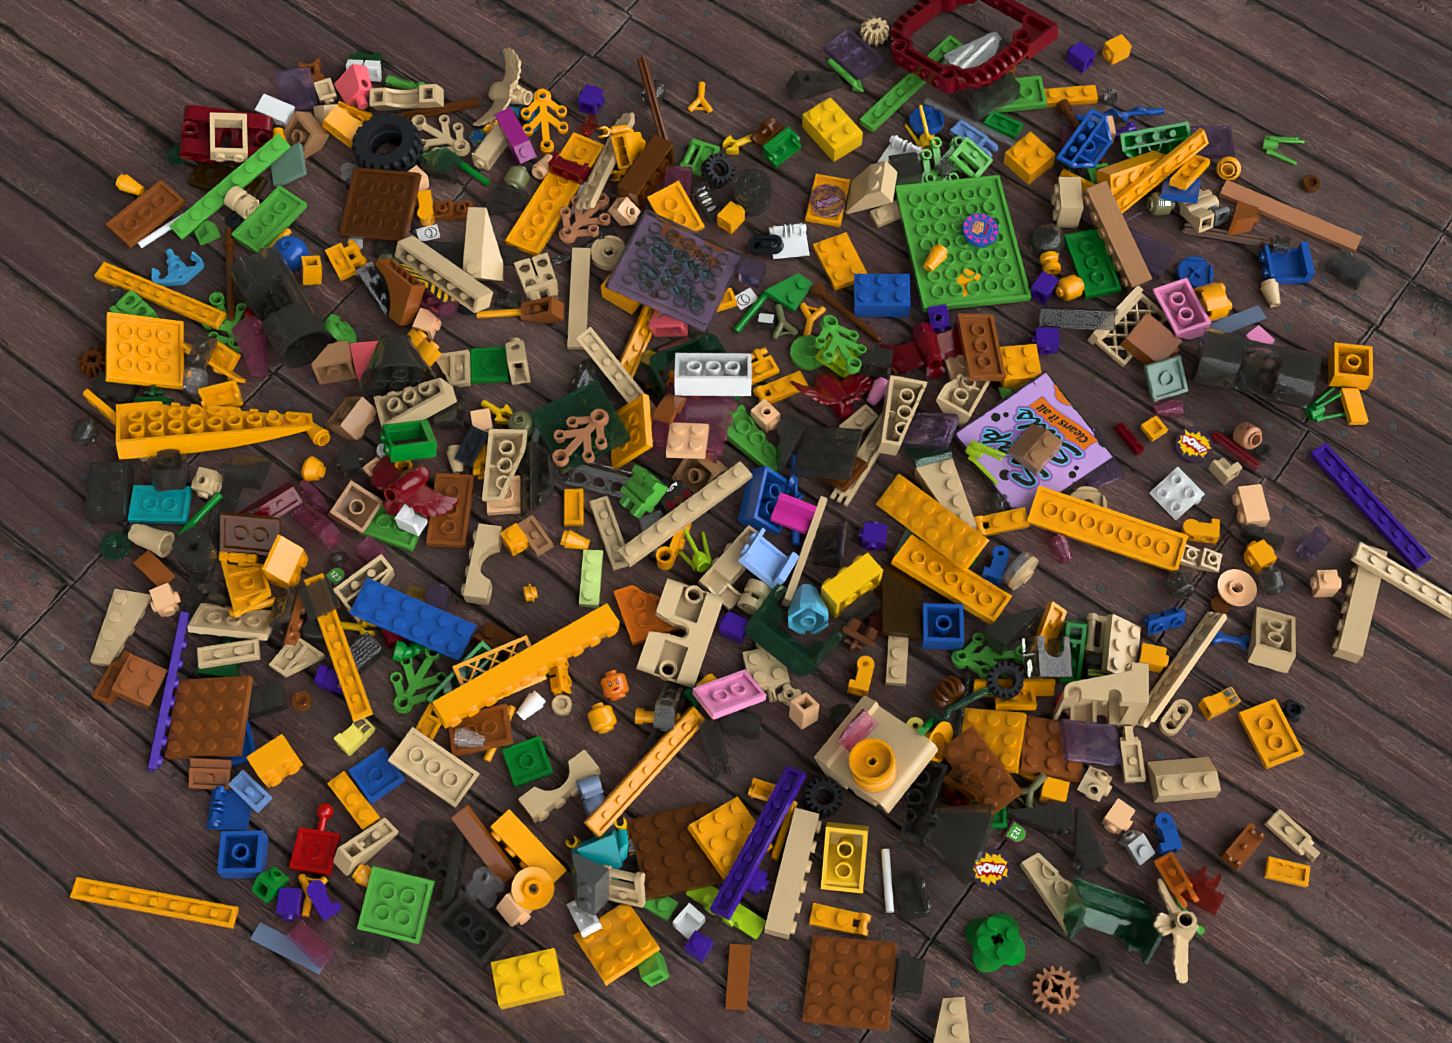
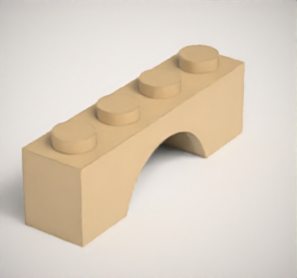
M437 84L419 85L418 88L411 90H395L386 87L371 88L370 107L377 111L444 107V89Z
M479 523L478 529L474 530L473 541L475 543L469 552L470 566L467 565L465 570L466 584L463 583L461 588V595L464 596L467 603L489 605L493 587L491 581L481 573V566L488 556L501 551L502 539L500 533L503 531L502 526Z
M585 749L568 761L570 768L569 776L560 788L545 791L533 787L518 799L520 805L534 823L545 820L549 816V812L554 808H561L570 796L578 795L577 780L593 774H597L599 777L601 774L600 769Z

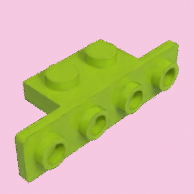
M710 886L686 892L687 896L704 906L708 913L715 916L710 911V907L719 892L718 889ZM740 903L730 920L721 917L725 924L730 927L735 926L755 940L759 937L766 924V920Z

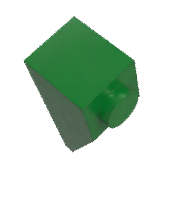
M1064 619L1060 682L1071 683L1081 680L1087 624L1084 621Z

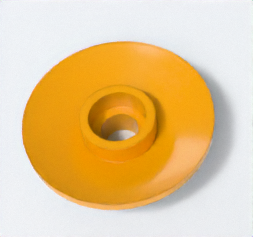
M528 867L521 870L512 882L514 900L518 905L528 910L543 908L550 902L554 894V883L547 871L539 867ZM531 884H535L537 886V890L535 892L529 891V886Z

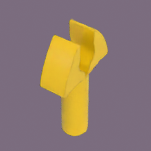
M752 134L738 140L732 139L731 135L728 136L723 142V148L732 147L726 149V154H739V146L752 142L750 140Z
M486 400L481 402V407L489 408L490 412L496 415L494 419L496 424H508V420L502 417V415L510 417L513 414L507 404L504 408H498Z
M340 621L343 630L358 631L360 639H367L375 635L374 631L364 630L368 626L376 627L366 621H362L359 624Z

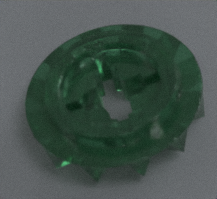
M112 532L106 535L100 543L102 556L114 562L119 559L123 560L126 555H129L130 548H132L131 540L122 532ZM118 541L119 546H121V548H117V551L115 553L112 547H115Z

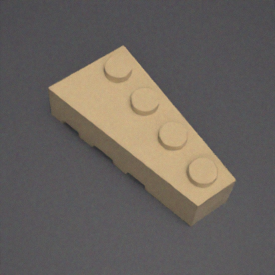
M890 375L885 391L878 453L896 456L928 382Z
M442 378L420 383L419 386L413 388L409 386L404 388L403 391H392L382 397L380 395L374 397L381 428L383 424L425 420L457 402L453 386Z
M953 458L916 467L914 479L917 483L919 482L923 488L922 491L976 530L977 525Z

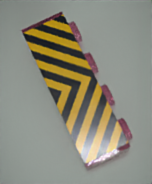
M399 264L426 285L421 304L438 319L455 317L460 304L458 301L406 264Z

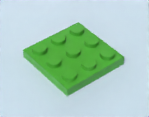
M372 866L357 929L419 944L435 880Z

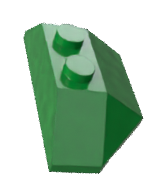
M1189 121L1119 134L1121 151L1129 159L1151 151L1167 155L1191 136Z
M482 640L459 663L492 649ZM482 658L479 660L477 668L488 671L491 661ZM463 666L458 670L461 677L469 679L473 669ZM453 670L426 698L431 705L433 701L460 687ZM475 670L472 679L476 678L477 676L483 673Z

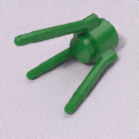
M1335 387L1327 390L1314 402L1305 407L1304 411L1307 418L1318 423L1322 420L1346 416L1345 412L1323 416V413H1325L1324 406L1340 397L1342 393L1339 392L1319 403L1331 394Z

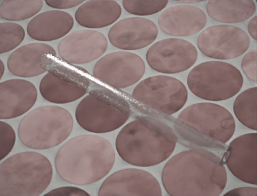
M928 97L924 101V106H932L937 111L939 109L944 116L957 122L962 119L989 138L1010 148L1018 142Z

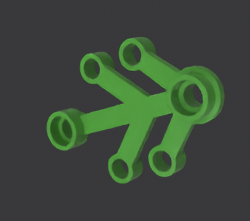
M956 136L949 142L950 148L942 158L939 149L942 144L941 139L934 137L929 142L932 153L928 149H924L920 153L924 171L920 176V183L951 180L950 177L959 179L956 173H950L948 176L937 175L940 171H958L963 173L955 164H946L949 156L959 146L956 141L961 144L964 140L962 137ZM933 154L934 168L931 170L929 159Z
M220 292L212 293L209 297L211 305L227 314L224 307L226 300L223 294ZM239 303L236 306L234 321H228L226 317L218 329L228 333L230 338L220 336L217 332H210L208 334V337L216 336L217 340L228 345V347L238 353L246 349L247 342L245 337L248 331L255 326L254 323L246 325L249 321L244 318L242 321L243 326L238 335L235 331L242 316H244V310H239L247 308L245 303ZM202 324L205 330L212 329V327Z
M826 315L820 321L822 331L814 341V346L817 349H823L828 334L830 333L832 337L828 349L823 352L822 361L831 363L834 358V352L838 348L846 362V371L849 374L859 372L862 365L860 359L852 357L846 347L854 350L856 356L863 357L867 351L866 346L856 343L859 337L856 331L838 325L836 317ZM839 333H840V334H843V335H845V336H847V337H846V338L841 337V336L839 335Z
M996 631L992 635V640L980 653L973 652L978 646L984 644L985 637L982 633H975L972 642L964 650L953 652L951 657L955 667L959 669L968 667L979 674L980 678L986 679L988 673H982V671L989 672L998 663L995 660L1013 659L1018 664H1024L1029 655V650L1025 646H1018L1010 651L992 652L998 645L1004 642V634ZM976 661H981L982 663H984V664H986V665L979 666V665H978L977 663H975V662H976ZM1007 673L1000 674V676L1004 678L1010 676Z
M425 648L427 657L416 675L413 671V660L411 657L407 658L410 660L409 664H403L407 659L400 661L405 669L409 687L404 692L401 673L394 672L391 674L390 680L397 694L393 701V706L398 713H408L412 710L413 705L427 701L426 698L434 689H428L424 694L413 696L416 690L439 684L441 681H438V678L440 676H447L444 672H438L435 676L423 679L432 663L438 660L442 654L437 653V655L431 656L433 651ZM399 676V681H393L394 677ZM402 702H407L405 707L400 706Z

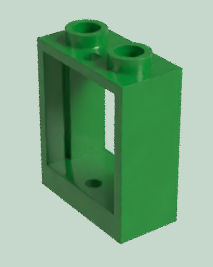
M427 419L382 425L379 439L380 443L384 444V454L388 455L391 463L436 457L437 441ZM417 438L422 440V442L393 445L392 443L393 441Z

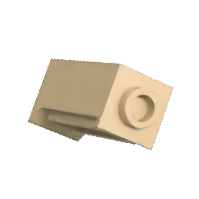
M494 122V128L490 130L475 152H472L474 165L479 169L483 168L487 171L491 169L508 146L499 125Z

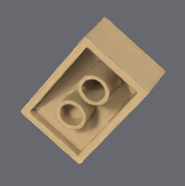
M887 161L871 164L850 182L846 206L847 214L893 203L897 171Z
M1256 606L1248 646V663L1288 673L1296 657L1295 617Z

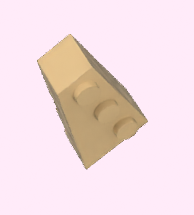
M380 554L333 589L334 594L350 613L366 578L387 586L395 576L394 569L383 555ZM352 616L358 624L362 622L361 619Z
M965 997L942 999L932 1043H970Z

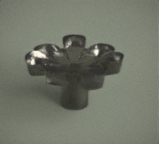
M993 492L992 498H986V502L989 504L985 507L986 511L991 512V514L1006 511L1005 508L1010 507V502L1005 501L1007 495L1002 494L999 496L998 492Z

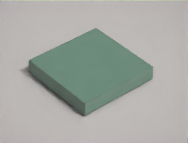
M300 143L291 146L285 154L271 165L273 185L276 188L279 185L283 186L307 175L303 145Z
M1175 355L1143 365L1152 402L1188 391L1181 355Z

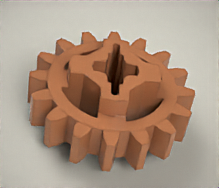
M1054 966L1050 967L1049 972L1045 968L1042 969V975L1037 974L1035 977L1038 982L1034 981L1032 983V986L1036 989L1031 993L1038 997L1034 1002L1042 1003L1041 1010L1047 1007L1048 1014L1056 1010L1057 1015H1060L1062 1009L1068 1012L1070 1010L1068 1005L1074 1007L1076 1003L1073 999L1079 998V994L1075 993L1079 986L1073 984L1076 977L1070 979V971L1063 973L1061 966L1057 971H1055ZM1054 976L1063 979V981L1056 979ZM1043 981H1045L1046 989L1042 993L1041 987ZM1053 987L1059 988L1060 991L1058 993H1053L1051 989ZM1067 988H1069L1068 999H1066L1067 997L1065 995V991ZM1047 1000L1055 1001L1056 1004L1050 1003Z

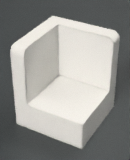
M406 504L403 505L395 517L400 529L416 536L420 535L428 523L426 518L415 514L413 508H409Z
M689 903L672 923L676 930L687 939H690L693 932L697 931L706 920L705 916Z

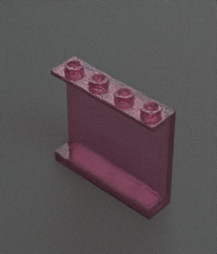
M669 382L664 397L668 393L675 395V383ZM682 396L686 397V402L680 414H676L673 423L709 424L706 454L713 455V463H716L718 456H722L723 442L727 441L728 427L732 426L733 412L737 411L738 401H735V396ZM655 420L651 430L653 447L649 449L650 452L658 453L659 447L667 448L669 423Z

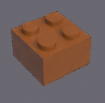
M130 653L110 694L148 710L168 670Z

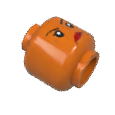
M617 670L606 672V677L600 681L604 697L611 701L625 698L626 693L629 691L625 674L617 673Z

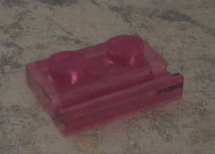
M666 166L664 188L679 181L688 198L691 199L692 167Z

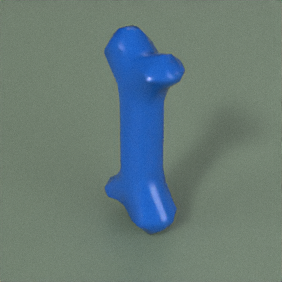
M1219 630L1211 642L1214 645L1220 642L1236 644L1245 651L1248 648L1247 643L1250 641V637L1247 634L1241 637L1225 635Z

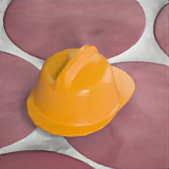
M946 721L940 722L933 731L923 735L938 748L937 753L931 759L935 765L940 764L944 758L940 750L954 739L952 726Z

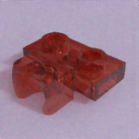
M1203 866L1198 871L1195 879L1187 876L1193 885L1192 888L1199 901L1195 902L1192 900L1188 890L1180 894L1186 901L1215 916L1225 896L1215 890L1222 877L1220 874H1217L1213 880L1207 879V868Z

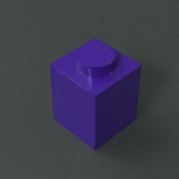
M1079 41L1075 46L1072 45L1068 49L1066 62L1083 73L1093 64L1096 52Z
M1043 271L1031 287V298L1045 305L1055 292L1059 280L1052 274H1047Z
M728 611L726 616H722L719 620L720 635L742 644L749 629L750 620Z
M296 888L279 889L276 913L282 917V920L294 921L295 918H302L301 912L305 893L301 889Z
M695 930L684 947V953L703 964L714 946L713 940Z

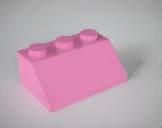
M1187 278L1153 289V293L1176 337L1191 340L1207 334L1211 321Z

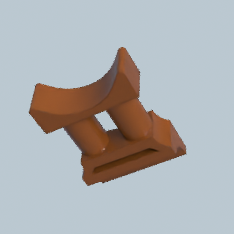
M320 58L311 64L298 62L300 71L303 73L302 82L304 88L314 86V82L325 79L320 71L322 68Z

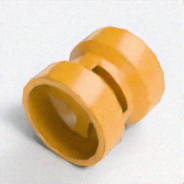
M1048 251L1040 256V263L1043 265L1042 270L1053 276L1061 272V266L1057 262V252Z

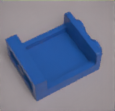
M1301 242L1298 248L1269 250V246L1264 245L1262 251L1259 252V262L1263 266L1262 277L1265 280L1275 279L1278 284L1310 283L1315 274L1308 242Z

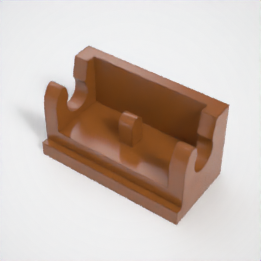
M1251 822L1220 857L1236 872L1263 841L1264 834L1262 832L1260 834L1255 832V825Z

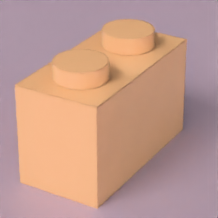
M1261 484L1239 486L1232 499L1233 504L1237 506V520L1241 523L1242 529L1266 527L1270 516Z

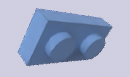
M244 770L228 784L257 813L273 799Z

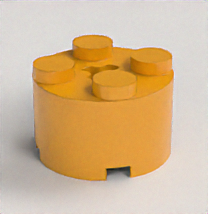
M1213 282L1193 289L1211 322L1225 318L1229 310H1232V303L1227 299L1225 285L1222 282Z

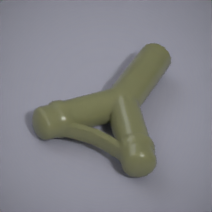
M775 305L778 324L772 334V338L778 339L779 336L785 334L796 336L798 330L785 320L782 305ZM783 328L788 331V332H782V333H781V331H782Z
M1043 772L1028 787L1020 788L1023 792L1021 795H1026V800L1024 802L1021 797H1017V799L1022 802L1026 812L1032 811L1034 792L1048 778Z

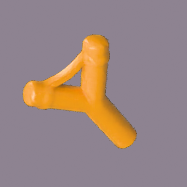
M702 81L698 83L697 98L687 108L689 112L704 110L707 113H711L713 110L704 98L705 83Z
M806 303L800 304L801 311L806 318L804 337L811 335L813 322L826 311L825 307L813 308L807 306Z
M305 874L298 876L299 883L305 893L301 916L309 917L312 906L307 893L308 880H319L326 884L328 879L325 876H322L320 879H311L306 877Z

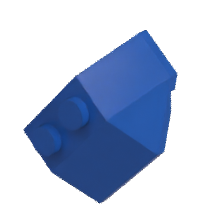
M1091 108L1056 159L1071 168H1095L1112 144L1107 116Z

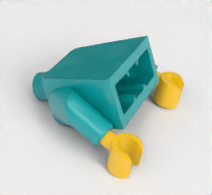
M623 817L624 824L618 826L616 819L614 825L618 829L617 832L614 829L604 833L601 837H593L583 842L576 836H573L575 843L571 845V842L566 840V845L572 848V854L576 853L601 866L609 865L613 869L621 868L623 861L627 858L629 847L626 830L628 823Z

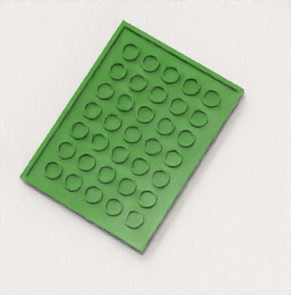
M1000 175L895 185L894 192L923 312H928V307L946 304L949 310L1031 300V293ZM977 213L986 214L996 221L999 232L993 244H989L987 247H975L966 241V238L962 235V226L970 215ZM940 244L947 249V258L932 272L924 269L923 265L932 246ZM967 268L975 272V275L968 276L965 273V269ZM963 271V275L966 278H974L977 273L980 274L981 277L978 282L974 280L968 282L966 286L968 294L964 297L962 294L963 286L956 283L961 272Z

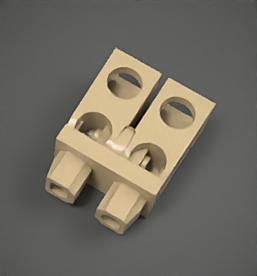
M548 253L532 257L533 266L530 258L514 262L515 272L520 280L527 301L541 299L542 296L546 295L558 299V284Z

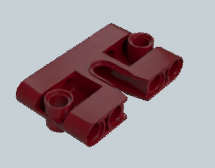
M186 105L179 156L186 160L215 162L210 157V112L247 114L248 158L272 139L274 120L268 115ZM215 128V148H220L221 139L224 136H228L232 139L231 148L243 149L241 128ZM233 161V165L239 167V166H240L242 163H244L245 161H243V162H235V161Z

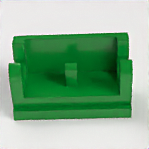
M788 126L763 145V157L777 168L802 148V145L798 142L801 140L800 137Z

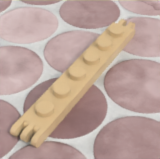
M634 113L622 114L614 126L627 125L633 128L635 123ZM610 136L576 203L577 210L595 207L616 163V157Z
M882 413L855 455L866 461L868 467L845 493L835 488L830 496L834 500L837 494H839L840 496L837 499L839 503L845 497L844 506L846 507L850 504L880 455L877 449Z
M1212 611L1206 613L1150 692L1149 704L1136 725L1146 728L1151 722L1156 721L1226 621V614Z

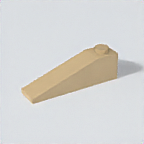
M468 207L463 271L477 281H503L504 263L487 208Z
M965 370L963 373L958 374L951 382L945 384L936 401L946 419L964 428L990 381H968Z
M489 429L482 501L502 502L526 450L527 430Z

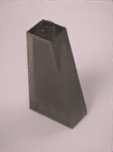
M993 31L944 54L938 63L941 65L954 64L962 69L976 67L988 61L1007 43L1001 35Z

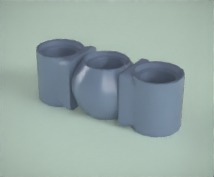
M597 774L576 781L581 799H584L583 805L588 817L605 800V796L601 794L603 790ZM614 823L604 833L616 829Z

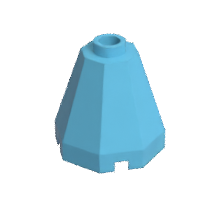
M803 584L796 588L788 610V627L799 634H805V631L817 634L828 627V609L817 588L811 584Z

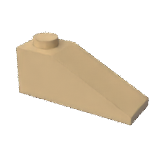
M383 818L337 849L333 862L348 876L356 871L361 863L364 865L399 831L386 818Z

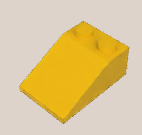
M827 822L821 889L863 893L869 826Z

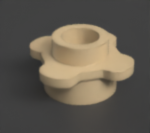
M785 684L783 691L778 694V700L790 707L791 701L799 697L801 691L792 688L790 684Z

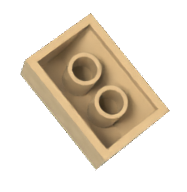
M1209 757L1147 762L1154 803L1215 798L1221 791L1217 770Z

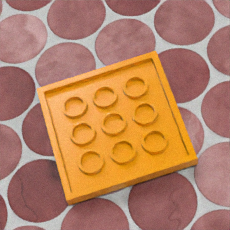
M107 312L105 381L143 386L156 385L161 388L183 390L184 348L180 346V343L184 342V321Z

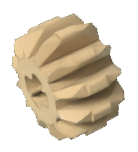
M874 16L871 20L866 18L860 30L863 42H868L869 46L871 44L877 46L878 43L883 45L889 36V26L886 20L881 21V17L875 19Z

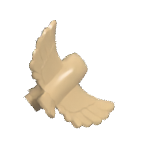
M509 47L503 49L505 59L504 79L491 85L488 96L494 103L480 119L473 123V126H481L496 119L494 114L505 110L509 104L526 106L531 103L533 98L532 92L518 85L521 73V60L514 49Z
M1157 879L1158 890L1166 904L1169 915L1158 913L1153 926L1157 928V931L1162 936L1170 933L1173 934L1174 956L1172 963L1176 979L1179 983L1184 984L1188 981V943L1199 927L1197 925V918L1193 912L1181 911L1176 897L1172 894L1165 880Z

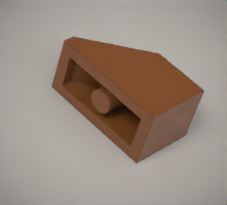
M1237 201L1227 235L1232 236L1250 232L1253 225L1257 226L1260 215L1257 214L1259 207Z
M553 296L521 303V321L545 324L564 321V303Z

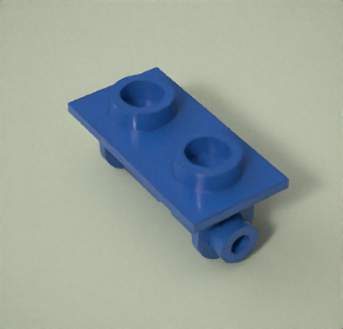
M1173 607L1162 611V617L1159 612L1146 615L1142 621L1145 626L1148 625L1147 635L1185 625L1186 611L1180 607Z

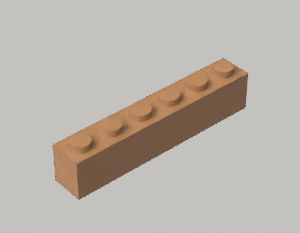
M1107 181L1087 188L1082 194L1083 202L1089 207L1092 221L1096 222L1098 234L1106 244V252L1108 255H1111L1114 269L1121 276L1122 286L1130 292L1137 285L1142 287L1148 284L1152 277Z

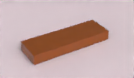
M730 944L725 1010L747 1011L751 945Z

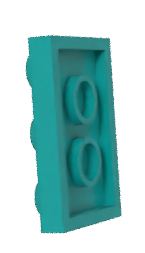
M133 485L128 514L129 523L186 524L188 522L193 489L191 486Z

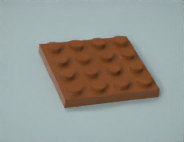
M251 676L179 680L175 692L165 758L170 760L190 759L192 757L242 756L253 678Z
M813 935L802 1021L812 1024L889 1031L898 944L894 942Z

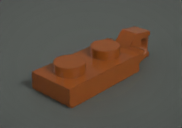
M297 594L284 644L296 646L300 634L297 630L300 631L303 622L300 615H304L307 606L304 603L305 595Z
M124 650L120 659L116 658L114 662L110 663L92 695L94 699L110 706L113 705L117 697L110 694L130 652Z

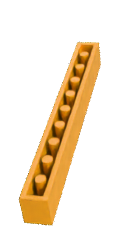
M606 603L433 701V710L445 729L449 726L455 727L461 723L463 718L476 715L480 711L479 709L484 706H492L503 695L504 697L511 695L517 687H524L530 684L532 679L538 675L539 677L546 675L552 667H559L568 658L579 656L584 652L585 648L598 645L601 639L606 636L608 638L614 636L618 632L620 622Z

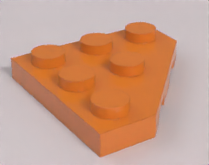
M634 585L613 591L632 646L646 642L649 632L670 634L682 630L671 626L655 616L661 597L639 590Z

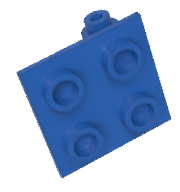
M216 786V789H212L206 829L248 831L251 807L234 790H225L224 786Z

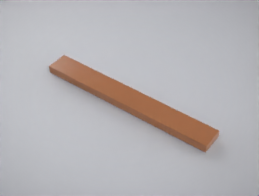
M1226 180L1219 194V197L1235 204L1239 201L1259 207L1257 213L1351 253H1355L1362 238L1360 235L1229 180Z

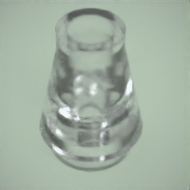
M464 727L456 729L454 735L455 745H458V747L483 748L485 735L478 734Z

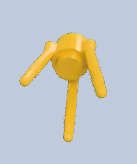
M919 105L924 133L920 135L918 140L908 124H905V128L915 141L917 147H922V150L928 149L931 151L932 148L929 142L935 135H930L928 132L923 107Z

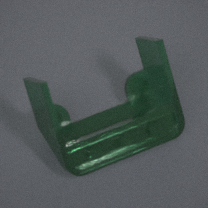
M697 331L642 353L641 365L660 401L665 397L666 385L659 372L666 369L668 363L675 361V353H697L703 350L712 353H726L716 335Z
M777 583L746 624L745 632L749 638L794 674L804 677L814 671L830 656L846 634L836 630L827 643L815 642L809 650L779 627L784 619V612L776 603L788 588Z
M1075 879L1069 890L1063 918L1069 939L1073 940L1077 931H1082L1084 926L1119 937L1124 944V948L1130 952H1139L1143 963L1147 966L1162 939L1161 933L1153 926L1155 918L1151 908L1146 903L1082 880Z

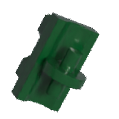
M151 385L150 390H144V394L150 395V397H134V403L161 401L163 405H171L172 402L174 403V399L159 397V395H164V390H158L156 385Z

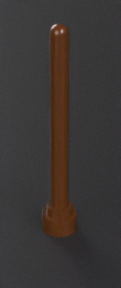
M1063 99L1057 103L1055 108L1059 114L1066 116L1076 131L1080 124L1071 112L1069 101ZM1101 158L1098 164L1106 163L1104 159Z
M819 281L812 287L810 291L812 295L826 300L876 342L882 341L881 335L827 292L824 284Z

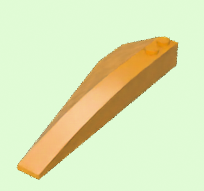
M161 401L116 404V446L119 460L197 453L238 447L304 432L313 427L312 413L286 412L285 414H280L275 410H269V413L258 412V409L241 411V408L211 405L207 408H202L199 404H191L189 407L180 406V403L173 402L171 405H163Z

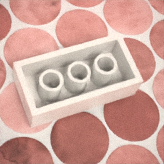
M675 353V395L751 396V354Z

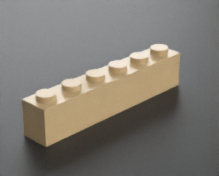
M410 236L397 242L394 257L470 311L477 313L490 306L493 291L414 236Z
M1368 546L1385 557L1387 556V551ZM1355 564V567H1352L1349 578L1352 580L1345 591L1347 601H1344L1341 607L1343 617L1338 621L1336 630L1339 633L1338 637H1335L1333 640L1332 648H1334L1333 656L1357 663L1363 657L1381 578Z
M798 808L794 810L764 928V933L785 939H789L790 933L795 934L797 922L794 921L795 913H800L802 901H799L800 893H805L807 885L804 876L805 872L810 873L812 861L809 860L810 852L815 853L817 841L814 840L815 833L820 832L822 821H819L818 813Z

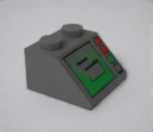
M573 853L571 861V887L578 908L596 915L609 900V869Z

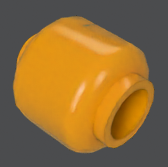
M1076 275L1061 278L1055 288L1056 295L1064 301L1076 299L1082 295L1084 283Z
M603 702L593 705L592 710L587 714L592 730L599 734L612 731L614 729L613 726L617 723L612 707L604 705Z

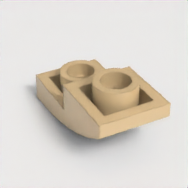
M1186 544L1180 564L1202 571L1217 573L1219 572L1222 554L1207 548L1200 550Z

